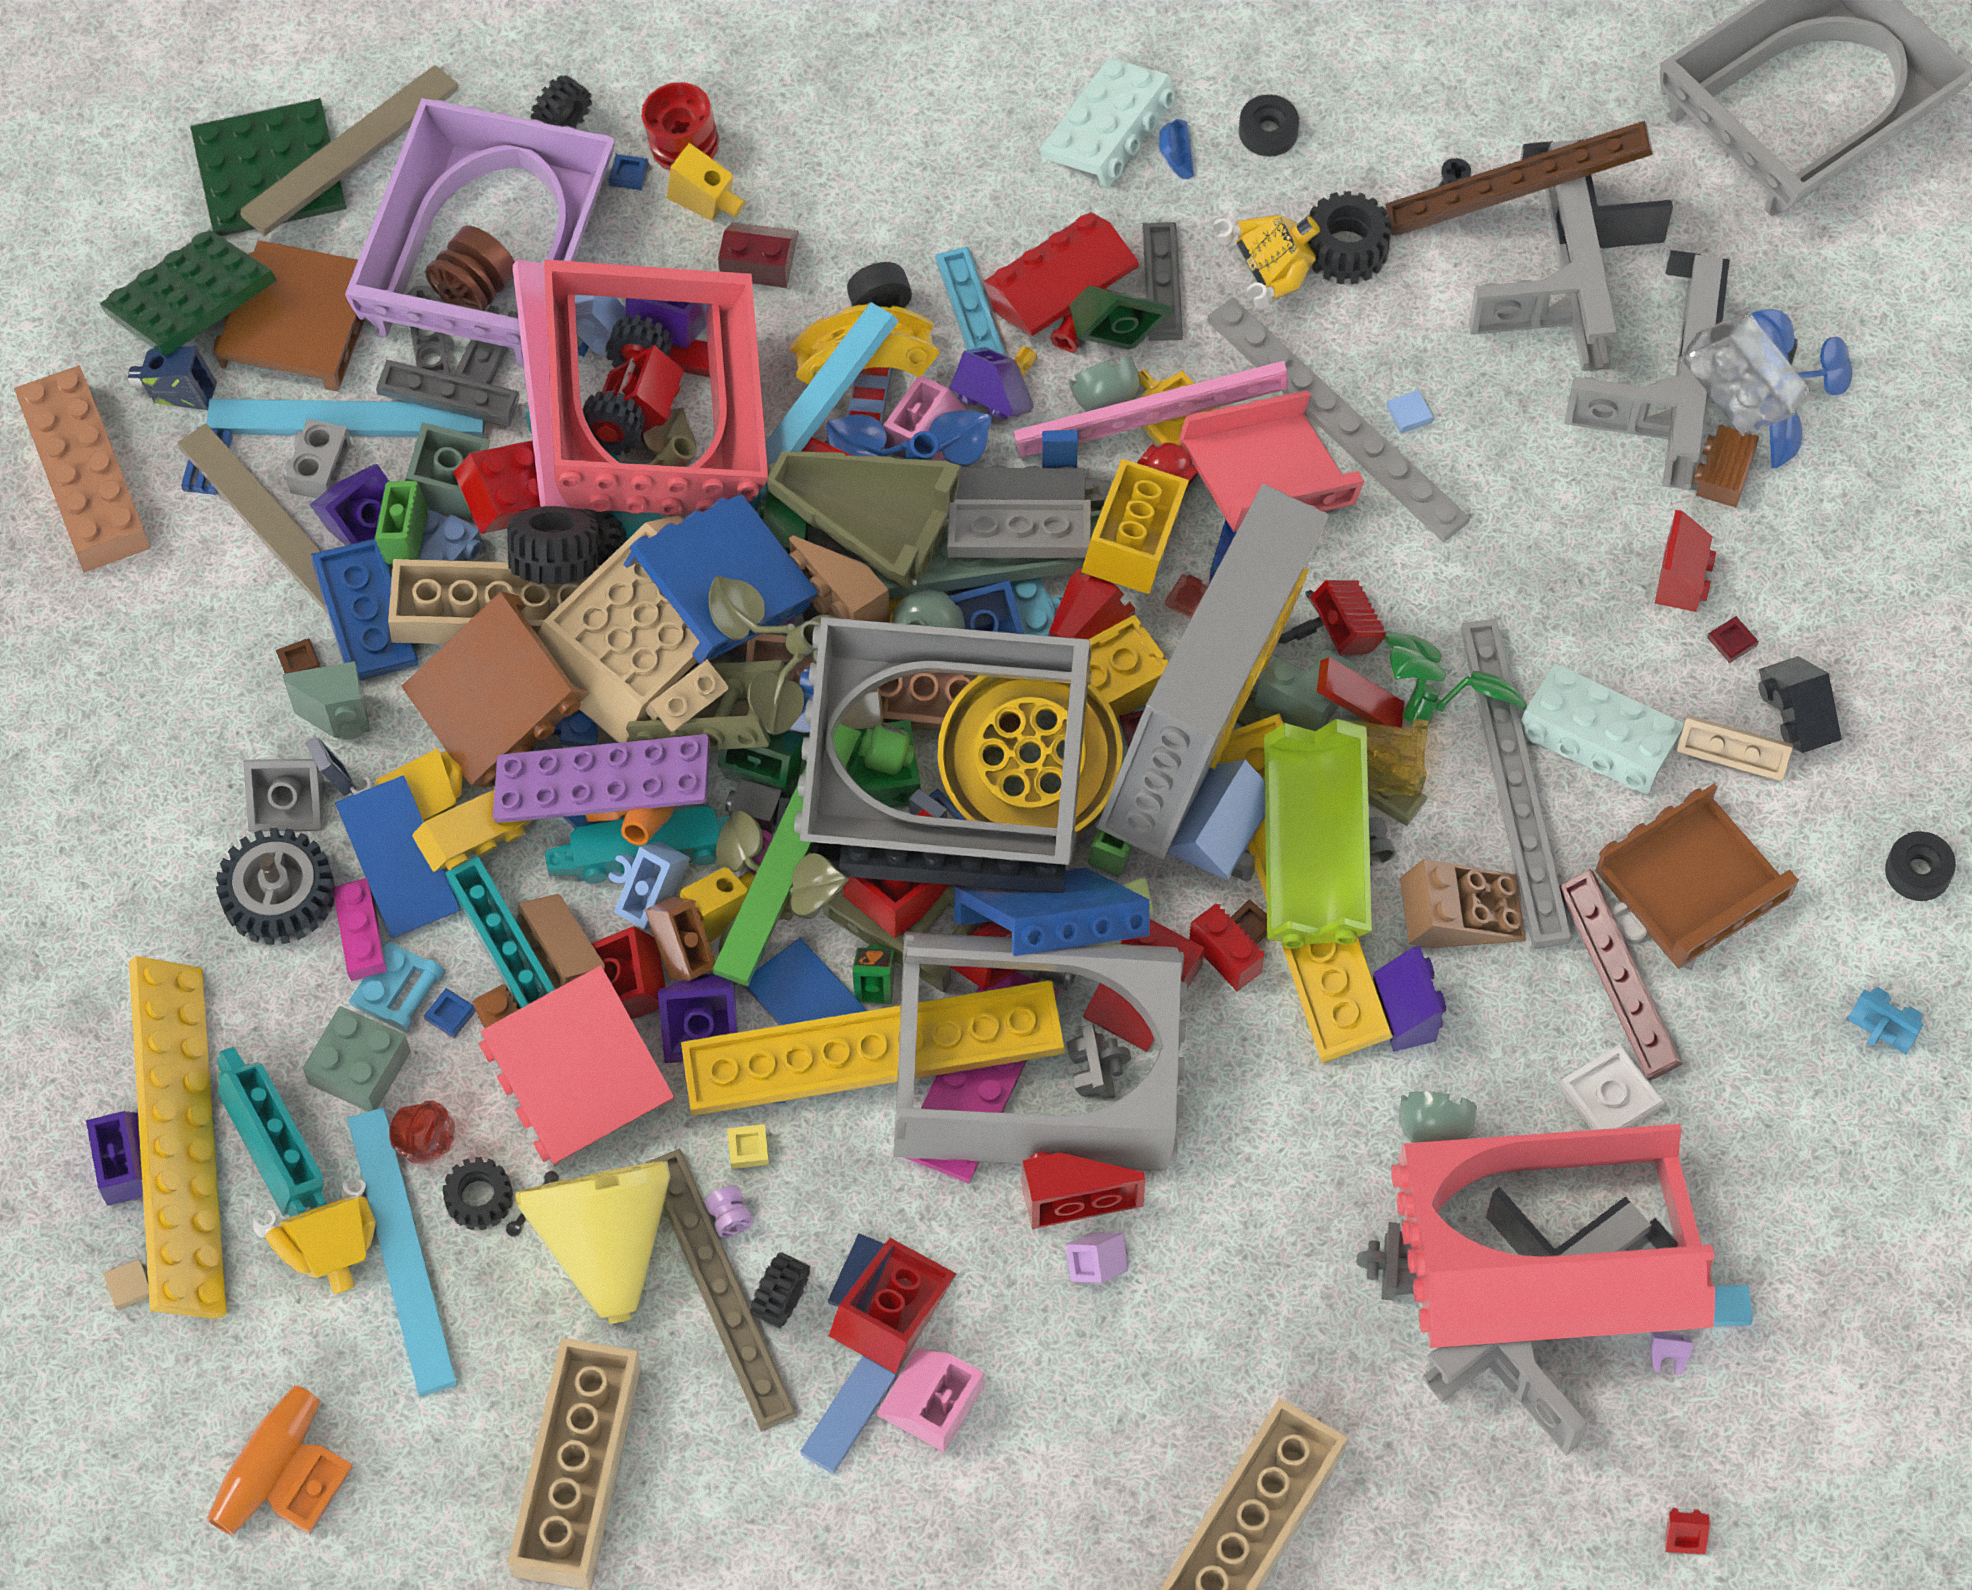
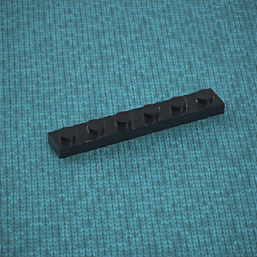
M852 845L842 846L839 862V871L846 877L1064 893L1066 864Z

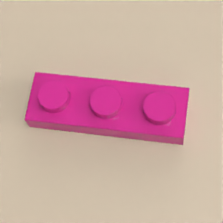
M366 878L335 886L333 893L346 969L350 980L354 981L386 972L387 967L375 900Z

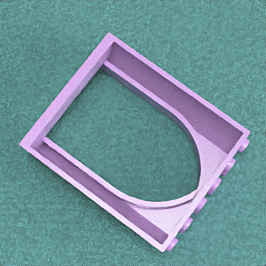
M421 98L345 293L352 309L360 319H365L366 317L377 328L375 332L377 336L387 338L392 323L412 326L514 348L517 366L524 367L518 318L404 294L424 239L440 207L462 186L493 171L522 167L536 176L548 188L559 209L558 227L546 260L574 261L613 155L615 138L602 133L594 134L579 131L568 126L560 127L545 124L539 120H526L512 117L505 113L497 114L482 111L471 106L463 107L448 104L442 100L433 101Z

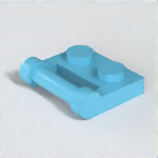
M388 941L383 948L387 971L363 978L350 998L349 1003L351 1006L403 1032H407L412 1024L411 1017L435 980L440 981L445 973V969L435 961L425 960ZM415 971L422 973L399 1010H390Z

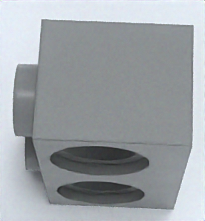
M311 419L306 420L303 431H298L296 434L292 460H287L284 467L283 478L287 480L290 493L317 499L338 482L351 446L347 427Z

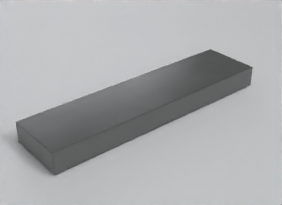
M1176 222L1142 223L1146 299L1171 306L1172 313L1148 335V341L1183 340Z
M386 360L376 387L377 395L510 426L520 399L519 391L391 360Z

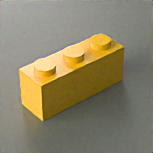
M494 789L425 821L412 834V837L432 871L437 872L445 867L451 870L468 861L467 857L475 853L478 857H482L498 847L496 843L502 840H506L507 844L518 840L527 833L524 828L532 820L495 822L493 819Z

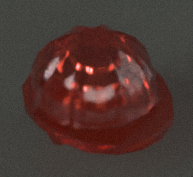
M426 1100L422 1104L401 1107L394 1115L390 1124V1145L413 1164L434 1162L451 1149L452 1143L455 1140V1123L448 1115L447 1109L443 1104L437 1101Z

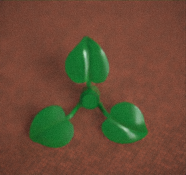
M1391 631L1386 632L1384 639L1392 648L1390 663L1395 679L1417 678L1416 686L1402 713L1403 718L1408 722L1427 728L1435 711L1443 712L1445 706L1466 686H1472L1473 689L1484 695L1520 706L1524 711L1527 708L1523 697L1514 686L1501 677L1481 671H1473L1471 677H1465L1440 700L1438 698L1440 692L1426 684L1427 680L1442 682L1446 678V672L1442 667L1435 664L1441 660L1440 651L1433 644L1420 637Z

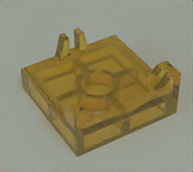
M1414 719L1411 729L1354 720V724L1365 726L1367 730L1368 789L1420 797L1427 777L1425 746L1428 721Z

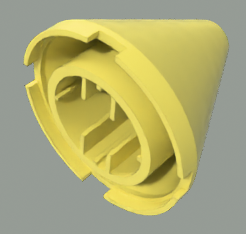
M667 1161L593 1173L584 1177L560 1180L515 1192L518 1209L599 1318L608 1317L609 1324L631 1320L630 1312L638 1310L670 1180Z

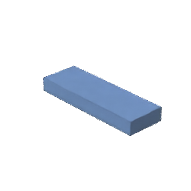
M862 1356L802 1447L800 1455L834 1475L896 1380V1375Z

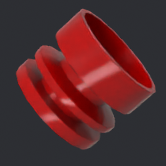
M672 82L658 87L648 95L642 105L641 118L654 160L663 169L670 171L673 163L689 143L713 160L719 148V135L707 94L696 85L686 82Z

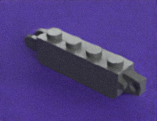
M967 465L961 466L955 500H1091V508H1098L1104 506L1111 487V481L1085 477V469H1075L1069 466L1058 469L1040 468L1037 466L1006 468L1000 465L991 467H970Z

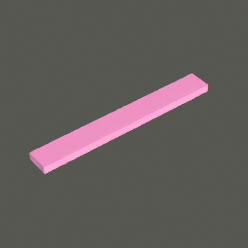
M517 259L512 267L540 507L562 506L571 508L560 495L554 477L544 263Z
M1284 361L1014 430L1019 458H1024L1042 453V431L1077 430L1078 443L1286 390L1288 388L1287 369Z

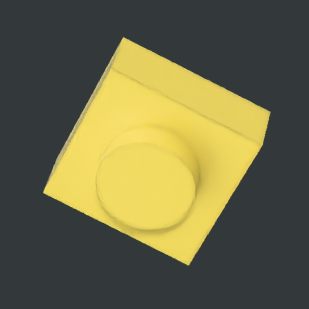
M765 1124L727 1128L731 1169L769 1165Z

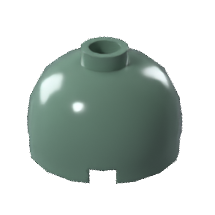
M1131 356L1119 357L1121 364L1111 365L1110 360L1098 363L1074 375L1076 381H1068L1077 403L1086 412L1136 398L1139 392L1140 380Z
M931 589L914 592L900 601L893 612L891 623L956 629L965 628L963 613L959 606H956L953 600L948 598L950 596L944 592Z
M1429 1091L1409 1092L1408 1098L1404 1094L1401 1096L1400 1124L1403 1133L1412 1143L1468 1139L1475 1124L1476 1104L1461 1097L1460 1104L1454 1103L1449 1100L1450 1094Z

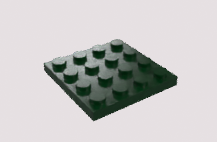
M321 98L190 126L212 231L219 236H226L254 230L255 228L241 217V209L331 142ZM339 180L283 223L347 209L341 181Z
M209 229L206 232L195 235L191 242L181 249L167 254L164 260L153 268L140 272L136 279L126 286L112 291L108 298L99 304L107 316L166 357L275 283L277 279L270 268Z

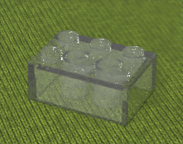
M1748 311L1698 332L1680 357L1742 436L1793 417L1810 392L1808 386Z

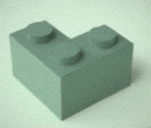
M1326 648L1309 672L1276 656L1259 680L1254 706L1267 710L1273 715L1280 713L1282 720L1291 725L1317 731L1328 723L1340 706L1317 692L1320 660L1331 657L1354 672L1357 664Z

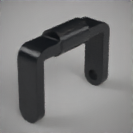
M1308 590L1305 592V595L1307 598H1309V601L1312 604L1310 596L1314 592L1312 590ZM1320 617L1313 620L1310 619L1291 628L1290 631L1281 634L1278 642L1285 644L1294 639L1299 641L1316 633L1317 628L1323 626Z

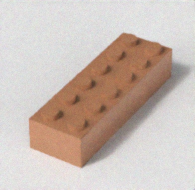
M78 365L15 387L14 391L83 573L151 549L81 366Z

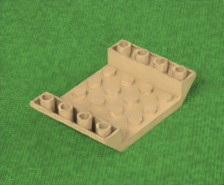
M679 515L646 522L543 621L538 632V637L573 686L585 689L589 693L580 702L579 710L618 743L631 742L626 730L628 722L648 721L649 718L645 710L649 703L673 686L697 662L692 653L700 642L639 562L628 568L623 565L631 552L630 546L637 539L645 535L648 538L657 535L669 523L673 522L677 525L684 520Z

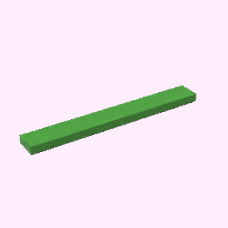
M839 725L834 739L840 758L846 769H848L862 736L860 731ZM807 765L802 775H806ZM798 785L713 967L714 975L747 987L790 896V888L794 887L792 882L793 871L800 860L809 854L814 843L800 841V834H795L794 831L796 813L803 810V797L798 796Z

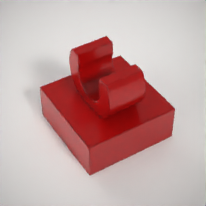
M1673 1507L1668 1513L1665 1552L1705 1555L1710 1529L1709 1514L1701 1513L1699 1509H1694L1693 1513L1679 1512L1678 1508Z

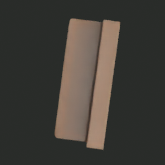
M560 894L519 903L516 923L555 990L600 965L603 970L605 969L604 963Z

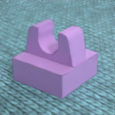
M1659 1331L1650 1332L1649 1348L1651 1350L1653 1369L1660 1371L1662 1360L1666 1357H1671L1675 1360V1373H1683L1687 1360L1691 1358L1693 1342L1690 1336Z

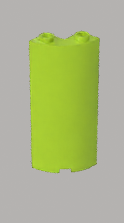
M1340 719L1333 720L1317 731L1284 723L1264 736L1267 939L1282 942L1284 947L1292 949L1303 947L1305 944L1332 942L1343 945L1353 944L1357 942V937L1372 932L1367 730L1365 726Z

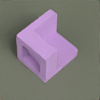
M1091 1232L1066 1244L1071 1282L1103 1283L1128 1270L1123 1233Z

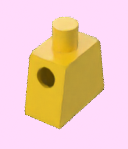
M690 143L670 168L666 199L711 221L714 220L721 210L737 218L746 202L731 192L733 175Z
M723 867L680 891V898L696 901L695 907L699 908L697 914L701 915L699 920L703 922L702 927L706 929L704 934L708 935L706 941L711 943L721 936L728 923L737 917L755 878L753 873L748 871L737 878L729 868Z

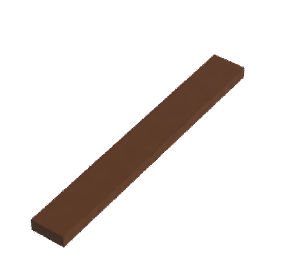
M1644 120L1385 203L1387 217H1390L1391 234L1392 236L1402 235L1653 155L1648 126Z

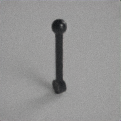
M548 1171L545 1173L543 1184L558 1181V1174L555 1171ZM522 1213L516 1221L507 1224L506 1232L509 1236L516 1237L521 1233V1225L526 1220Z

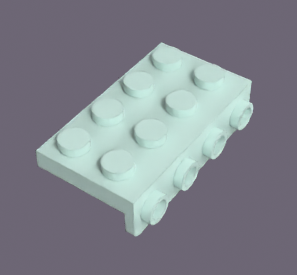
M1108 58L1039 149L1041 156L1055 163L1096 174L1101 186L1109 188L1113 181L1121 176L1123 168L1130 158L1138 153L1141 143L1147 135L1155 130L1164 112L1172 107L1175 101V92L1169 74Z
M1556 663L1528 704L1521 720L1524 737L1529 741L1544 746L1564 758L1578 762L1599 774L1610 777L1644 794L1650 792L1656 776L1677 743L1684 727L1683 722Z

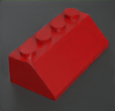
M1089 212L1078 217L1074 223L1063 230L1053 233L1049 239L1040 245L1025 251L1021 257L1009 265L999 268L995 274L984 280V284L994 312L999 317L1033 337L1071 312L1069 305L1088 285L1106 289L1140 267V265L1112 224L1093 212Z

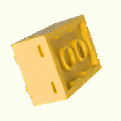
M1136 615L1088 639L1091 644L1089 669L1091 671V683L1105 697L1116 719L1120 715H1125L1148 702L1169 662L1165 659V655L1144 626L1141 628L1142 624Z

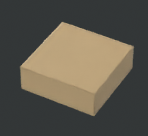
M140 1259L103 1273L116 1310L149 1298V1283Z

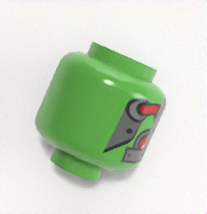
M878 723L873 729H866L858 755L863 757V763L867 768L894 776L899 773L902 766L909 768L914 756L915 747L909 745L910 735L907 731L884 723Z

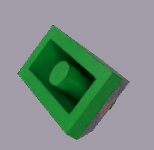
M881 945L857 948L852 974L854 997L859 1002L892 1004L895 971L894 949H887Z

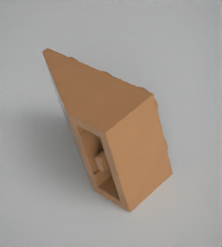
M796 536L789 538V555L817 590L818 594L812 603L821 615L827 614L849 620L890 623L888 589L866 564Z
M1423 859L1400 877L1409 944L1430 948L1526 941L1516 874Z

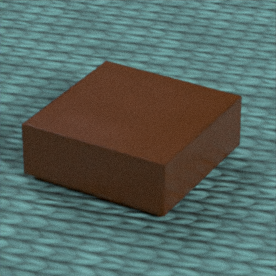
M310 638L276 650L285 674L321 667Z
M1250 899L1230 917V919H1235V924H1239L1240 929L1245 930V935H1250L1249 940H1255L1254 945H1257L1267 935V913Z

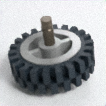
M270 828V836L264 837L262 830L254 832L256 840L251 843L247 836L239 840L242 846L240 850L234 846L228 850L230 860L222 859L220 863L222 872H217L216 876L219 885L216 886L217 895L228 922L232 927H236L239 934L245 936L248 933L250 940L257 943L260 937H263L265 943L269 945H274L275 937H280L282 944L290 943L289 935L294 933L298 940L306 937L303 929L308 927L312 932L319 927L316 919L320 918L324 921L328 916L326 906L332 908L334 903L332 893L335 883L324 851L321 852L319 844L314 840L310 843L307 835L300 833L297 838L292 829L286 828L284 835H280L278 828Z

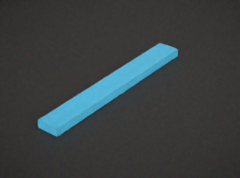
M870 302L765 442L767 468L770 463H776L782 451L801 452L899 320L893 314ZM767 483L749 503L755 512L759 508V500L766 498Z
M209 399L206 422L211 429H217L218 433L222 434L224 430L231 431L232 434L296 435L298 431H303L306 420L311 419L345 426L348 429L349 436L418 437L421 424L424 422L483 438L485 420L411 402Z
M382 1107L347 1117L369 1205L376 1220L375 1228L419 1397L455 1387L457 1383L385 1109Z

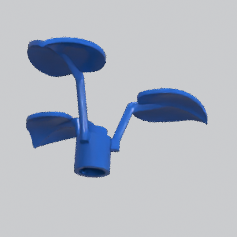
M1764 309L1753 312L1752 316L1757 325L1760 350L1765 365L1743 370L1739 375L1738 386L1740 393L1744 397H1758L1759 402L1774 404L1769 420L1771 468H1779L1798 453L1802 443V426L1798 413L1796 411H1789V404L1787 402L1771 397L1775 392L1779 391L1781 381L1824 376L1826 392L1830 395H1840L1846 392L1851 384L1852 365L1849 359V350L1844 340L1840 337H1829L1824 341L1820 352L1823 369L1780 375L1773 369L1781 368L1788 361L1787 353L1794 347V329L1790 318L1784 312L1776 309Z
M977 411L947 412L932 422L929 432H917L913 435L910 442L902 441L900 445L886 450H881L887 440L885 429L878 420L867 415L859 414L840 419H830L826 424V435L829 445L853 456L878 455L887 457L904 450L906 451L907 459L933 460L935 454L942 451L944 458L949 463L967 466L975 463L984 453L992 417L989 414Z

